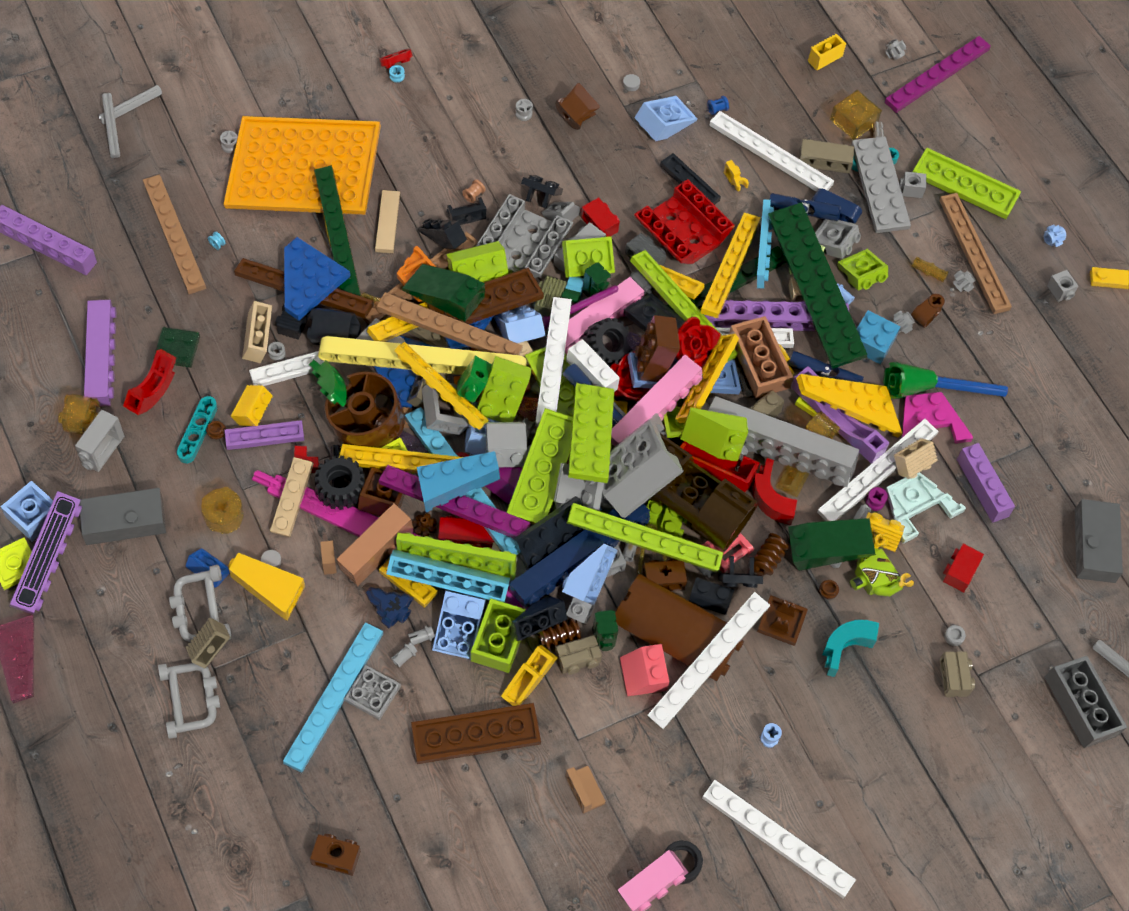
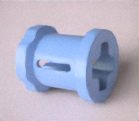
M769 723L764 727L760 741L765 747L772 748L778 744L782 734L781 728L774 723Z

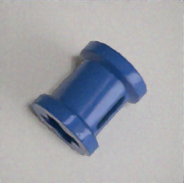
M721 96L720 99L714 101L708 100L707 107L710 114L715 115L716 112L722 110L728 111L729 102L725 96Z

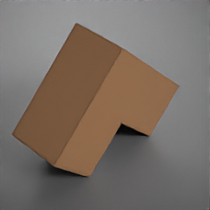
M333 540L320 542L324 575L337 573Z

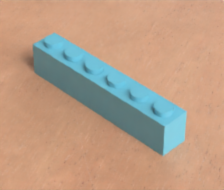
M394 549L390 556L386 573L387 575L488 600L491 598L501 602H505L510 581L508 577Z

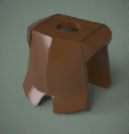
M580 83L576 84L567 97L560 98L555 102L556 109L562 118L572 128L577 130L581 128L582 122L595 116L596 113L594 111L600 108V105Z

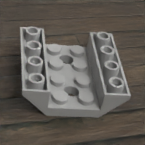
M509 194L476 247L499 241L505 249L508 272L510 274L529 267L534 278L541 277L572 227L573 222L559 215L552 222L525 210V201ZM535 229L537 232L532 234L528 230ZM519 255L521 258L515 260L512 256Z
M657 413L610 450L608 483H604L602 493L623 518H626L683 472L678 458L669 453L660 435L664 426Z

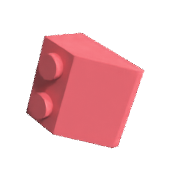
M662 644L641 647L620 657L627 697L667 691L669 677Z

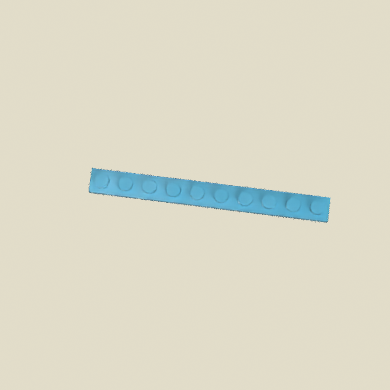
M421 407L405 415L406 422L430 454L457 456L439 431L427 429L425 412ZM475 488L464 495L496 508L482 488ZM484 527L502 552L509 551L512 554H519L513 538Z

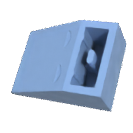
M528 305L494 316L503 337L507 340L520 343L546 336L541 314Z
M452 590L445 591L432 651L471 659V650L483 620L487 599Z

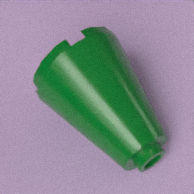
M890 362V367L885 369L883 384L887 386L891 399H899L933 389L938 382V377L933 370L899 362Z

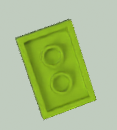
M612 237L562 241L566 278L584 276L585 269L596 262H599L604 267V270H607L609 273H615Z

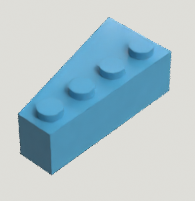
M495 451L417 467L426 512L433 510V507L440 504L442 506L448 503L449 500L455 497H462L475 488L479 489L500 479Z

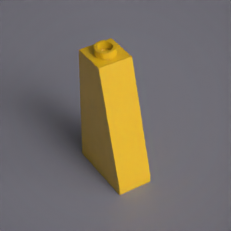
M237 553L236 557L231 559L228 566L231 578L288 621L305 588L304 578Z

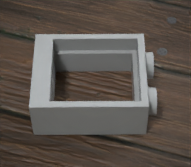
M450 383L457 390V385ZM426 384L422 388L427 429L460 435L469 427L468 419L458 414L455 410L454 416L440 414L438 395L440 393Z
M101 409L75 445L81 465L87 470L91 471L93 469L99 472L125 437L118 417Z

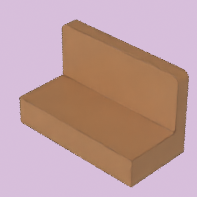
M588 766L579 770H575L574 767L566 770L565 777L583 814L605 804V799Z

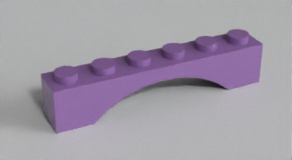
M806 367L794 377L791 388L854 448L860 449L859 453L871 464L886 452L889 442L877 430L869 428L853 417L844 414L842 409L838 408L835 410L824 401L819 403L800 393L796 377L800 374L818 376L812 369Z

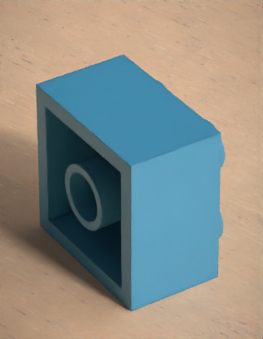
M869 310L860 322L857 331L867 352V358L881 365L893 345L901 326Z

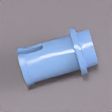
M837 284L845 303L849 305L855 297L846 291L842 284Z

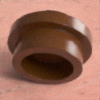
M212 421L207 427V435L211 439H221L225 436L226 427L220 421Z
M825 580L820 584L819 592L824 598L833 599L839 593V586L833 580Z

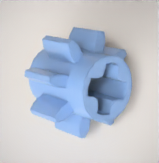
M1053 224L1047 227V231L1044 232V240L1051 246L1055 245V247L1062 245L1066 238L1065 229L1059 225L1055 226Z

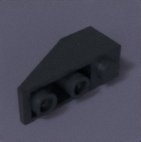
M429 218L418 228L420 233L445 249H456L468 240L458 221Z
M549 596L533 603L512 621L516 641L525 639L567 620L564 601Z

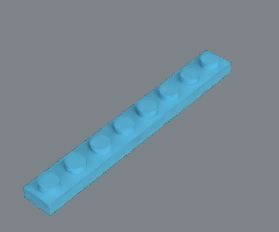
M368 623L363 625L284 758L283 763L301 773L303 772L342 706L346 694L383 636L382 630Z

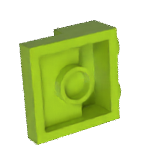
M868 249L838 261V268L848 276V282L858 291L861 289L867 290L872 284L877 282L883 283L888 278V265Z
M649 499L647 508L650 510V520L645 527L682 538L684 529H681L683 523L687 524L688 520L667 507V505L658 506Z

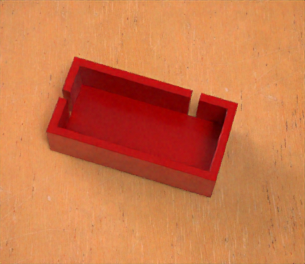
M685 441L680 446L692 455L695 464L721 482L727 479L745 493L750 487L760 462L744 456L737 472L735 468L738 461L717 458Z

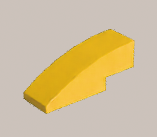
M537 646L527 662L523 663L501 697L512 706L521 705L540 683L558 657L544 646Z

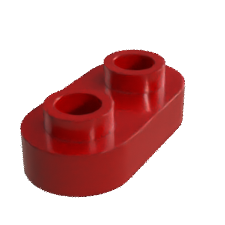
M404 49L384 56L379 60L381 66H385L388 69L397 62L405 63L410 61L413 54L411 49Z

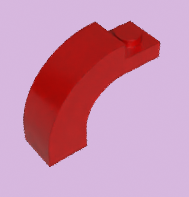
M162 349L157 350L147 377L140 385L128 390L123 407L137 415L150 410L164 395L174 377L175 372L172 370L176 357Z
M766 458L765 465L761 464L759 473H755L752 492L754 499L757 501L761 511L769 518L791 525L795 515L797 500L781 496L773 489L770 478L774 460Z

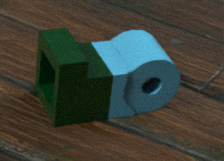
M569 277L561 298L572 299L571 302H574V304L578 303L582 295L584 278Z

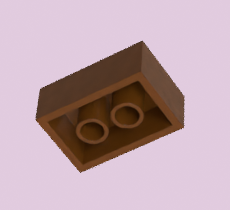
M654 315L651 322L647 324V330L645 334H642L639 346L635 348V357L638 359L637 372H639L640 380L658 382L668 372L680 350L676 318Z

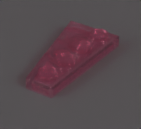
M33 615L0 625V660L13 704L34 697Z

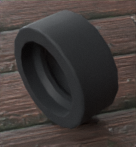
M680 840L673 842L666 848L664 853L668 850L673 852L684 850L689 852L694 858L693 870L684 876L686 879L680 884L690 883L697 878L702 869V853L696 845L689 841Z

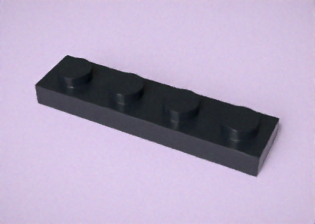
M674 153L660 162V166L679 184L688 179L714 205L720 201L721 196Z

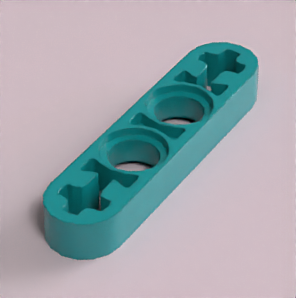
M211 396L203 397L200 400L180 442L177 455L182 463L188 464L194 461L206 436L207 427L217 412L216 400ZM209 403H210L212 406H209V407H208V409H207V414H206V413H205V411H206L205 406H208ZM200 418L206 419V423L203 425H197L196 421ZM192 434L199 436L196 441H190L188 438ZM188 446H190V448H189V453H190V454H187L186 456H183V453H186L187 450H188Z

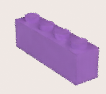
M977 443L963 448L956 460L990 520L993 523L1009 517L1015 505L980 444Z

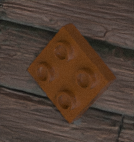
M770 595L768 600L770 607L763 614L757 632L795 646L808 609Z

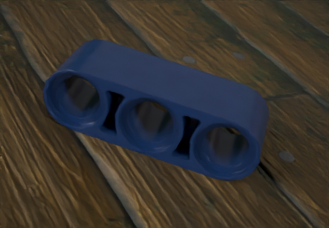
M819 188L811 201L841 206L839 218L841 221L856 224L862 214V209L858 205L823 188Z

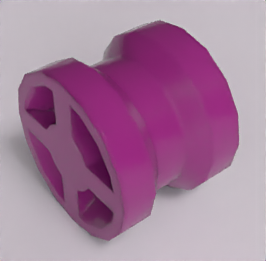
M880 487L872 488L866 498V505L873 511L881 510L887 501V492Z

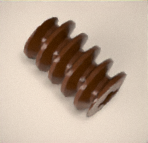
M769 533L761 549L754 556V572L763 576L773 575V569H777V564L781 562V558L789 550L788 545L779 535Z
M568 618L567 623L563 621L560 623V626L556 624L552 628L549 627L538 632L537 636L540 646L545 645L550 650L551 643L556 647L558 646V641L565 644L566 639L570 642L574 641V637L577 640L581 639V632L577 620L574 621L572 618Z

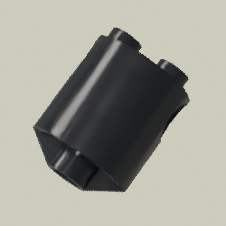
M321 308L311 310L310 320H312V327L308 328L307 338L310 339L313 345H320L321 338L325 336L356 339L361 333V325L355 313Z

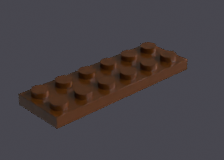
M528 267L484 282L485 298L466 322L428 303L427 307L432 311L463 323L472 324L544 299V293Z
M534 703L411 722L417 764L541 745Z

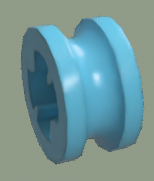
M394 65L390 68L389 75L391 81L401 82L404 80L405 71L402 66Z
M213 232V236L208 237L209 243L217 250L221 248V245L224 246L226 244L224 238L218 232Z

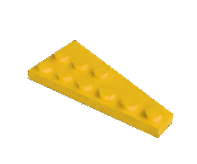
M800 374L796 377L802 395L819 403L824 401L835 410L838 408L842 409L844 414L868 425L870 423L875 424L881 431L885 432L888 430L892 432V436L898 438L902 435L887 386Z

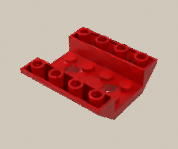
M688 179L674 188L673 197L653 210L647 205L634 214V217L680 263L693 264L719 247L735 227ZM672 216L675 220H668L667 217ZM695 239L699 243H691L690 240Z

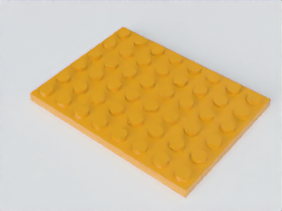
M242 116L223 204L224 207L227 209L324 213L314 170L332 165L343 214L366 215L381 128L380 122Z

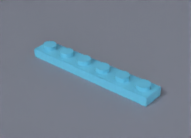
M763 200L757 288H764L765 281L769 279V270H766V268L770 266V257H767V255L771 253V244L768 243H771L772 232H769V230H772V225L769 221L768 213L774 212V207H770L771 200Z

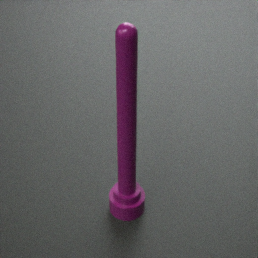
M614 285L572 305L570 314L618 292V286ZM551 315L548 317L542 316L544 331L549 327Z

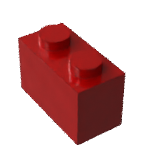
M600 198L582 206L581 218L586 224H593L604 232L606 237L618 233L619 218L609 210L608 205L605 202L603 203Z
M963 543L960 550L956 548L952 554L951 559L954 561L952 565L947 564L943 572L946 575L943 582L964 593L984 554Z

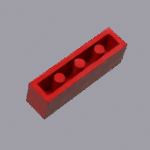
M453 516L440 517L438 540H449L457 544H470L473 547L492 549L495 541L484 526Z

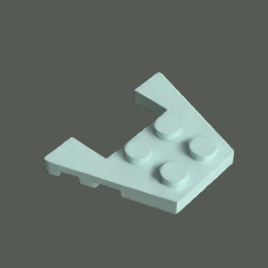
M920 472L917 473V477L912 479L905 477L888 486L885 490L894 519L905 526L901 537L903 544L919 534L909 518L936 504L942 507L950 519L963 513L966 509L961 503L959 505L952 500L953 497L948 493L945 494L939 490L935 483Z

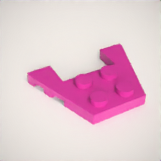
M942 392L905 397L902 438L921 421L926 419L934 428L950 427L955 444L972 441V434Z

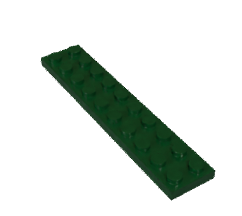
M802 202L768 213L769 221L831 368L834 369L867 358L865 347Z

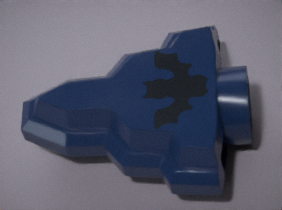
M370 587L366 591L370 603L377 607V614L382 618L381 623L388 629L398 621L401 624L404 623L410 616L411 609L408 607L414 599L412 596L406 593L399 594L395 591L387 593L381 588Z

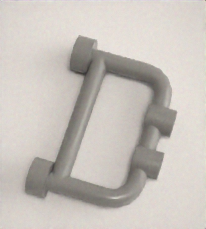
M219 565L210 566L209 571L185 575L179 578L174 585V596L169 597V602L172 609L176 608L177 616L172 617L174 628H179L181 637L185 641L191 643L190 640H193V637H196V635L190 634L187 629L188 621L184 610L185 602L182 595V587L187 583L204 580L210 618L219 622L213 582L222 580ZM224 624L231 637L229 624Z
M166 663L159 664L160 681L169 680L175 721L166 722L168 738H177V733L210 726L216 719V708H220L219 696H214L213 689L217 688L216 677H211L209 668H203L194 663L167 667ZM200 671L203 676L208 716L204 720L184 723L177 674Z

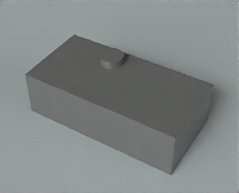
M160 488L80 499L79 505L82 506L80 511L81 530L86 545L167 533L163 497Z
M1081 499L1075 508L1076 578L1116 583L1123 574L1120 504Z
M1087 656L1055 666L1044 676L1083 748L1115 738L1128 728Z

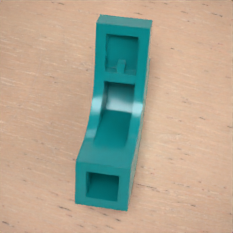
M869 620L850 621L839 626L831 634L822 654L827 656L825 668H828V676L835 677L839 669L841 652L846 647L852 645L868 648L874 647L879 629L878 622Z

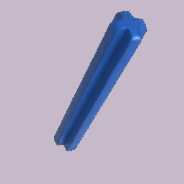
M938 377V382L935 386L1003 397L1008 393L1007 386Z

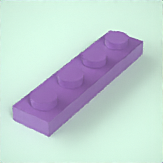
M302 420L226 429L227 450L304 441Z

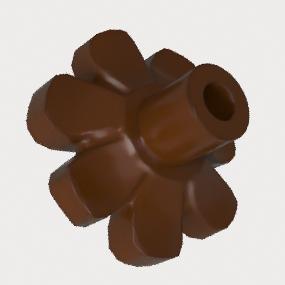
M428 513L423 517L417 515L416 521L412 522L413 529H415L414 533L417 535L423 533V537H429V532L435 533L436 519H430L431 515Z

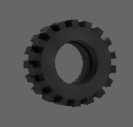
M606 318L590 325L588 330L584 332L585 337H582L609 367L614 363L619 364L620 360L626 354L632 352L633 349L631 347L633 340L630 338L632 333L628 332V326H623L624 322H618L616 318ZM603 334L607 335L612 341L613 348L611 352L603 344Z
M332 456V460L328 458L324 460V464L321 463L315 472V491L320 502L323 501L325 506L331 505V509L339 507V510H344L345 506L351 508L352 503L355 505L358 503V498L364 486L363 469L359 467V463L357 461L352 462L350 457L344 459V456H340V458ZM337 477L346 478L351 482L344 488H335L329 484L332 479Z

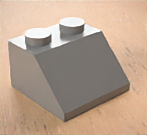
M486 422V453L495 451L498 467L524 466L527 458L525 422Z

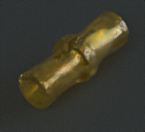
M917 256L911 266L926 273V276L930 275L942 282L945 281L949 274L948 271L935 266L934 263L926 262Z

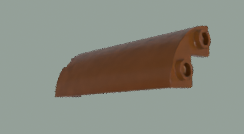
M641 574L636 577L615 613L616 622L619 627L651 645L662 644L665 653L689 666L727 624L724 620ZM740 640L709 676L710 678L718 681L721 675L725 676L730 668L728 662L735 650L740 651L744 643L743 640Z

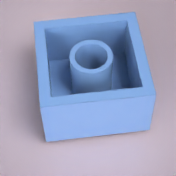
M30 481L5 502L1 509L5 517L33 541L40 534L53 500L35 483Z

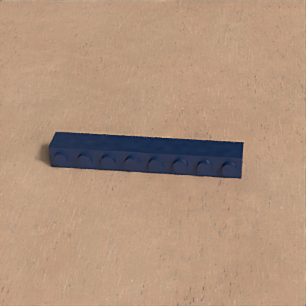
M644 504L626 518L621 517L615 509L608 513L609 515L642 526H646L650 520V510ZM585 529L510 582V592L526 609L539 601L544 595L552 593L558 585L564 582L567 576L569 577L574 569L603 544L615 548L620 541Z

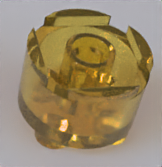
M67 394L64 399L63 412H60L58 416V422L62 423L65 432L83 435L99 414L96 413V407H100L98 399L77 394Z
M822 411L818 412L805 426L806 430L833 439L840 430L838 424Z
M229 487L215 489L202 499L201 509L203 517L211 531L228 534L240 527L244 518L241 499Z

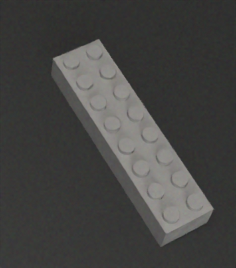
M715 396L708 411L747 418L748 434L744 446L748 449V452H755L764 458H771L783 465L795 467L801 472H808L820 479H826L836 485L848 487L856 468L860 449Z

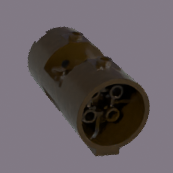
M660 433L667 451L678 458L683 472L653 495L650 500L658 506L667 505V507L692 523L691 529L725 552L751 519L758 506L757 501L727 479L721 482L695 464L691 454Z

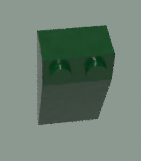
M422 264L404 285L402 291L466 322L485 298V283L466 274Z
M870 518L810 522L788 527L793 563L799 571L876 555Z

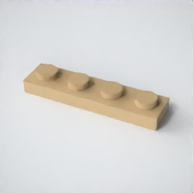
M293 458L270 529L271 533L286 537L291 536L314 465L313 462Z

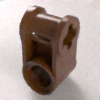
M940 294L930 295L911 313L913 319L924 328L927 327L940 314L941 308L945 303L943 296Z

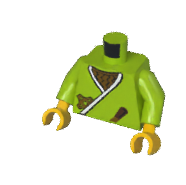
M878 534L875 537L874 543L876 555L860 558L857 561L856 578L850 580V583L854 590L864 587L869 595L876 594L878 596L890 597L902 590L903 586L912 587L914 581L911 580L905 583V580L911 577V575L904 573L900 577L883 549L879 550L880 546L887 545L888 540L886 539L883 543H879V538L883 534Z

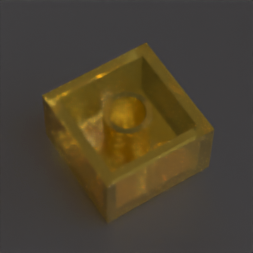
M856 90L834 106L830 120L853 140H856L871 129L874 122L879 121L882 110L859 90Z

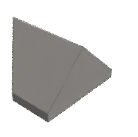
M553 202L541 213L552 222L557 215L572 221L581 213V207L575 205L574 202Z

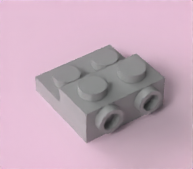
M825 219L815 232L820 245L826 247L827 255L841 259L845 255H850L852 245L858 243L861 238L858 225L841 220L837 222Z

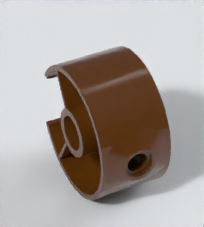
M357 372L348 375L349 385L346 387V400L349 397L350 399L344 405L347 407L344 410L335 413L341 405L338 402L335 405L331 404L326 399L325 414L341 445L382 448L398 439L403 431L405 413L393 384L380 374ZM376 394H382L394 400V406L389 416L378 409L375 403ZM358 428L362 433H351L350 431Z

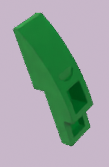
M313 359L309 365L314 369L311 373L319 379L317 383L322 387L320 391L334 405L338 402L344 407L347 398L344 379L327 360L320 365Z

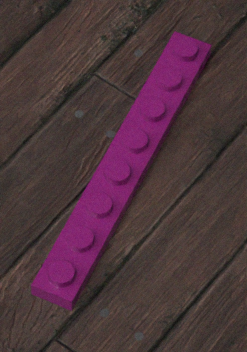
M980 36L976 37L888 96L884 103L895 113L899 112L989 51L991 45Z
M387 465L379 479V484L424 502L419 477ZM458 496L442 506L441 504L436 506L511 538H515L530 527V522L466 496Z

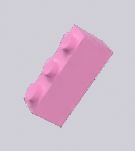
M668 850L619 888L618 891L632 911H646L651 907V901L656 897L659 900L669 892L667 889L673 884L677 886L686 879L684 876L688 871L676 854Z

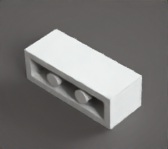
M583 339L568 349L566 361L570 365L575 363L592 381L593 386L612 388L614 392L618 389L620 377Z

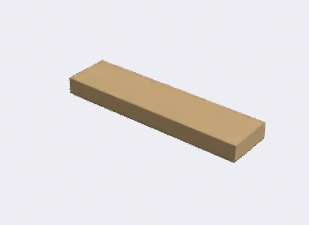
M382 190L375 252L394 253L400 191Z

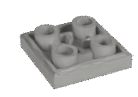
M365 665L346 694L344 701L380 720L399 691L401 684Z

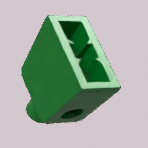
M475 355L457 381V394L470 402H475L487 385L492 364Z

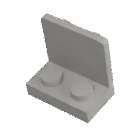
M561 463L554 502L565 504L576 496L580 498L583 506L599 510L604 483L568 478L569 464Z

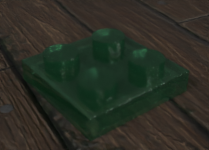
M162 327L155 354L157 350L162 349L176 357L174 365L192 368L200 333Z

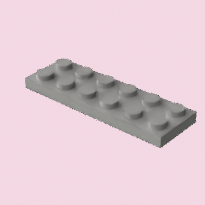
M886 136L852 140L851 146H854V156L875 233L910 229V220Z

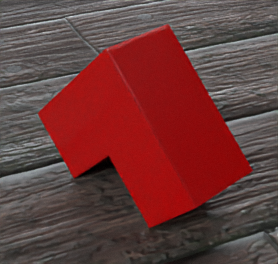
M295 446L294 457L313 462L314 465L311 473H315L318 470L319 457H307V446Z

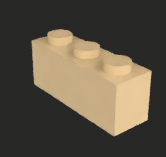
M257 301L253 302L247 317L242 359L261 363L267 352L272 305Z

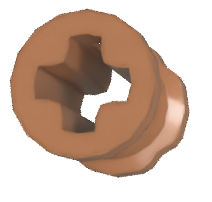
M476 179L462 193L467 201L474 203L476 197L480 193L483 194L486 188L482 182Z

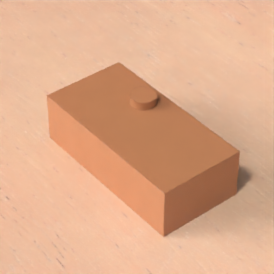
M766 316L731 325L729 334H736L739 338L735 350L738 352L737 357L755 398L765 396L771 390L780 392L790 389L793 375Z
M393 504L337 558L341 571L359 586L392 554L393 549L397 550L396 538L398 533L412 534L414 532L411 518L397 505Z

